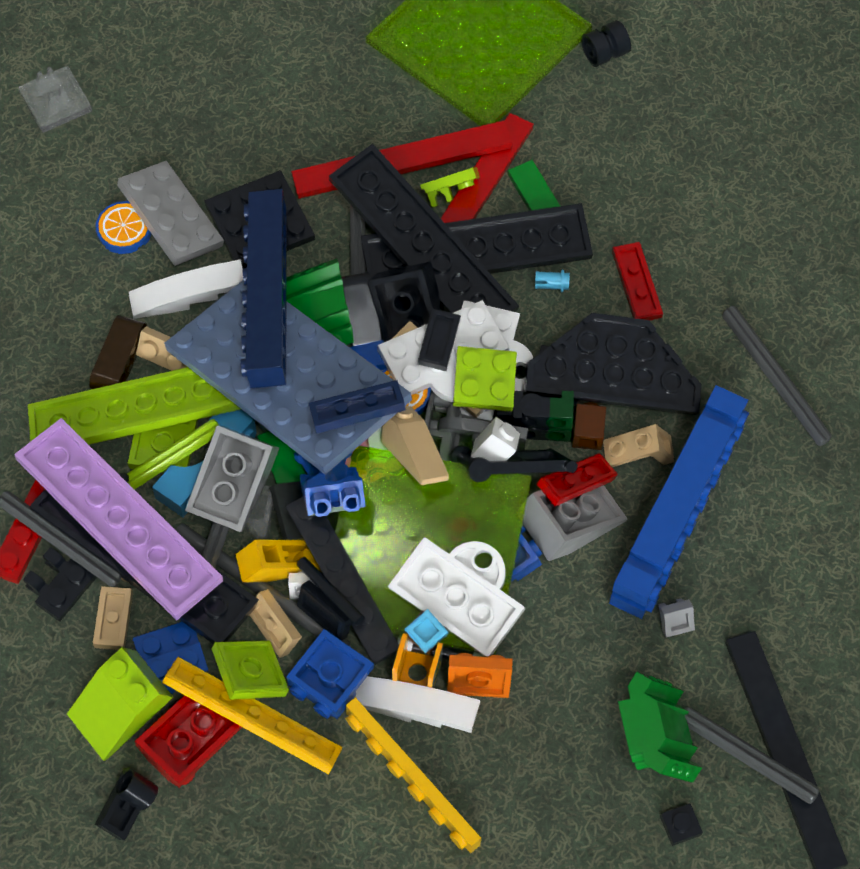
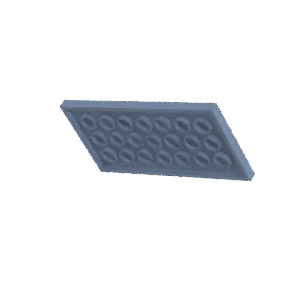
M242 280L164 343L166 350L326 475L397 413L316 434L308 403L394 380L287 302L286 385L250 388L248 377H243L241 372V359H246V353L243 354L241 336L246 335V330L244 331L242 326V313H246L247 309L244 308L242 301V290H247V286L244 285ZM399 384L406 406L412 401L411 392Z

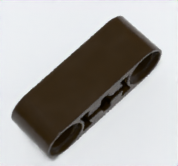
M121 315L116 316L92 370L89 381L90 389L127 381L137 358L136 352L141 330L147 326V323Z

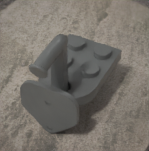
M431 392L425 423L432 438L441 440L439 454L449 474V480L420 485L414 477L404 472L397 487L444 495L451 489L455 468L449 460L451 451L458 446L459 442L472 444L471 447L473 448L475 439L491 422L462 418L459 406H453V402L443 400ZM434 406L447 408L446 417L439 420V425L438 420L432 419ZM513 426L520 433L517 451L525 450L528 428Z

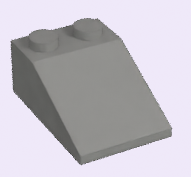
M217 425L185 511L242 532L269 477L279 447L230 428Z
M604 485L557 506H554L540 490L532 493L516 513L548 561L576 551L626 522L628 519Z

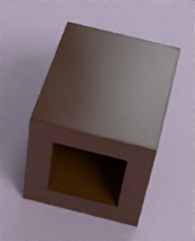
M591 402L577 404L574 419L573 448L602 450L606 416L605 406H599Z

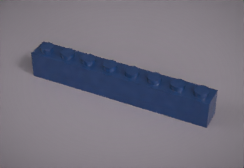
M283 189L249 192L248 204H244L245 220L248 221V225L243 226V233L248 246L243 247V258L247 268H243L242 273L243 282L247 286V290H242V301L244 308L247 309L246 313H242L243 330H246V335L241 336L243 354L246 353V359H241V372L243 377H248L250 388L286 385L287 207Z

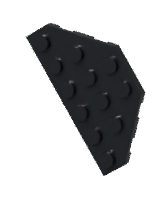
M591 313L527 363L524 393L561 398L562 391H574L575 400L697 415L700 411L702 384L682 364L683 361L672 347L663 341L650 320Z

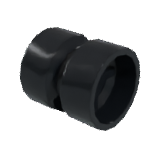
M618 20L602 26L601 31L595 29L583 34L581 37L584 54L594 67L609 62L611 57L618 58L631 51L629 34L624 25Z

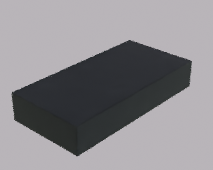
M432 308L418 358V365L447 371L461 315Z
M310 580L302 584L297 607L339 640L343 641L346 639L352 621Z

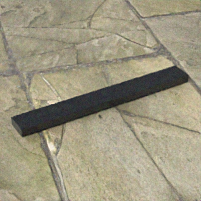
M756 631L727 639L725 644L769 756L817 786ZM782 787L813 868L839 869L847 866V859L820 792L815 801L808 804Z

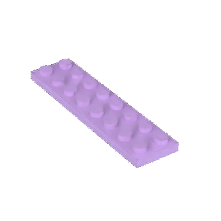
M62 418L14 454L16 460L176 621L223 582L222 575Z

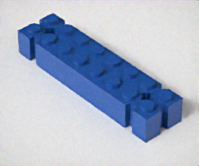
M715 385L702 414L697 420L626 562H624L614 582L609 604L640 619L643 618L646 611L652 613L659 599L658 595L662 587H665L672 573L671 570L674 563L681 556L687 537L689 538L694 530L699 513L703 512L709 499L708 496L711 490L715 488L721 475L720 472L723 466L727 464L733 451L732 448L744 430V424L749 416V412L745 411L748 399Z

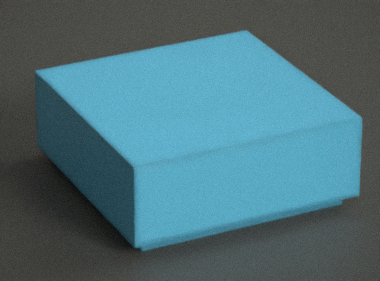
M429 609L425 610L404 629L425 654L449 634Z

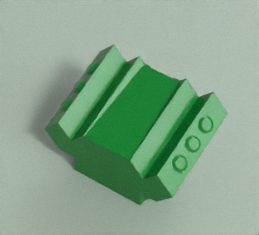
M337 258L287 277L288 303L345 345L354 342Z
M636 672L627 686L630 699L618 701L632 762L635 763L637 770L652 768L662 775L693 783L702 767L690 760L698 747L692 743L688 723L685 718L689 711L677 704L684 691L668 681Z

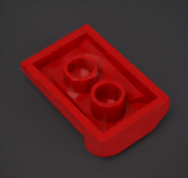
M184 695L135 740V745L148 762L169 782L180 788L182 785L191 782L196 772L242 727Z

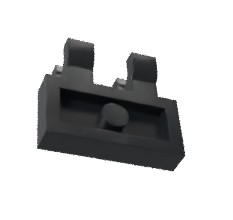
M50 547L43 555V558L46 560L45 564L58 572L57 576L48 585L36 573L30 571L23 581L26 583V588L39 596L35 601L36 605L61 622L97 577L73 559L67 562L57 551Z

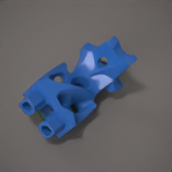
M294 452L295 461L302 464L308 474L300 475L301 489L308 516H328L332 512L345 510L353 512L366 507L362 478L359 477L356 467H348L345 464L346 459L352 455V452L326 475L297 452Z

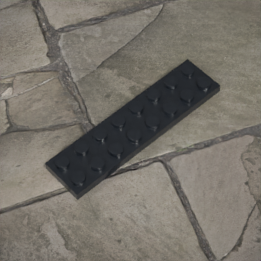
M373 143L329 175V181L405 266L431 261L438 286L440 305L446 312L454 313L461 310L464 300L474 303L483 300L487 306L516 312L519 309L516 301Z
M582 203L445 223L490 274L592 259L593 256ZM376 233L361 235L366 271L370 273L371 278L378 272L406 267Z
M46 490L30 505V509L117 571L124 580L159 604ZM219 570L217 571L222 575L223 582L179 618V620L212 644L215 642H227L254 611L259 601L258 598Z

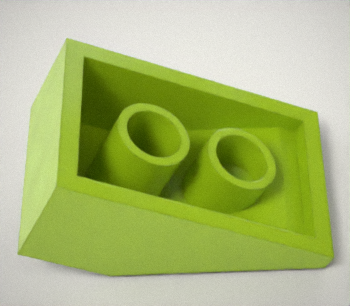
M121 647L97 670L67 712V715L101 759L106 761L173 698V695L137 651Z

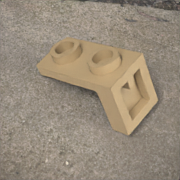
M657 424L603 441L605 460L611 467L649 456L655 458L663 465L674 462L671 435Z

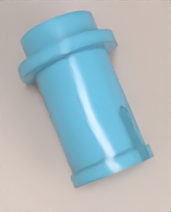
M561 270V272L536 271L535 289H561V292L569 290L570 273H564V270Z

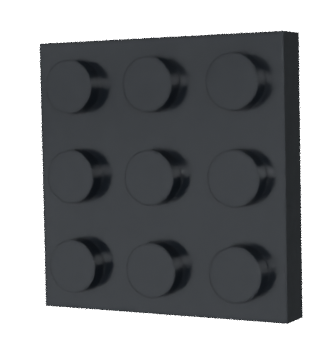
M281 170L204 200L205 206L219 234L224 239V244L232 260L241 259L242 268H247L243 258V247L248 246V242H245L243 226L248 225V221L245 220L244 204H248L249 192L283 189L287 207V251L315 240V234Z

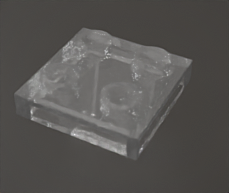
M68 65L56 71L49 67L45 75L42 72H38L35 80L18 87L23 100L42 133L92 112L88 99Z

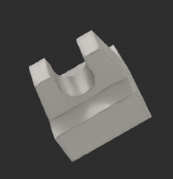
M682 598L676 599V603L669 605L665 603L659 604L662 631L666 638L695 630L694 609L689 599L685 601Z

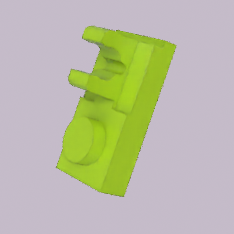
M473 167L421 184L420 186L428 194L431 206L436 207L439 206L437 201L439 191L445 195L447 203L451 202L453 195L450 187L457 185L459 190L474 185L473 180L480 178L477 167Z

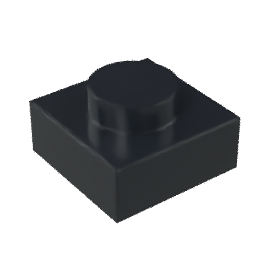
M691 803L661 813L660 815L672 846L699 837L703 833Z

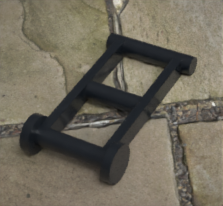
M460 445L455 447L449 456L451 465L458 470L467 469L468 476L475 482H484L491 474L573 473L577 470L576 462L552 448L547 450L516 451L507 461H488L483 457L472 458V450Z

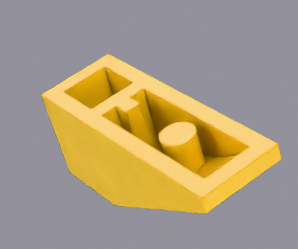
M254 540L235 554L242 582H271L288 579L289 573L301 571L297 567V562L302 557H306L322 572L304 540Z

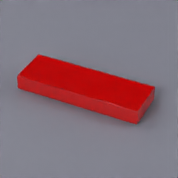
M640 242L613 247L612 254L633 318L644 320L662 318L663 311Z
M598 453L577 462V470L575 472H553L541 477L536 485L551 503L557 506L612 482L618 474L605 458Z

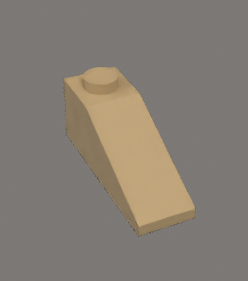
M405 406V411L398 412L383 425L382 444L420 485L448 481L449 474L424 419L411 406Z

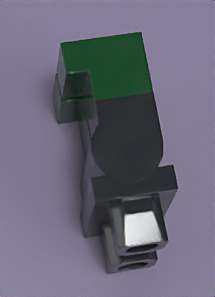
M514 391L513 410H497V418L512 426L528 428L526 439L571 442L574 391H562L561 398H546L534 393L523 396V391Z

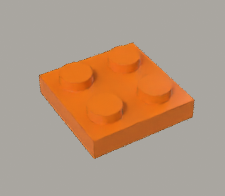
M469 653L449 655L447 691L466 696L509 698L513 659L505 658L501 655H491L489 657L473 656Z

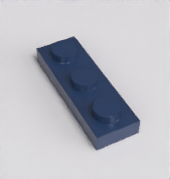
M398 380L308 403L316 434L406 410Z

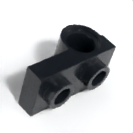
M124 768L95 825L118 840H126L140 811L146 810L154 802L158 794V786L133 769Z

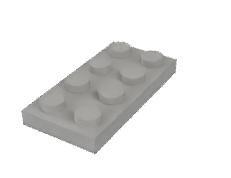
M167 161L118 178L117 186L174 266L223 246L224 239Z

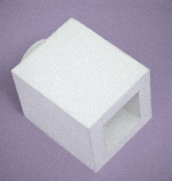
M495 417L475 439L471 457H483L488 461H507L517 451L520 433L511 424L504 423Z

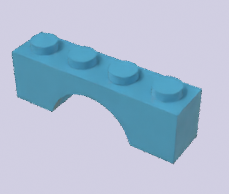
M241 409L214 415L209 419V421L215 419L220 426L230 428L253 438L256 436L255 419ZM203 461L188 467L170 465L152 487L155 499L181 517H184L188 513L185 509Z

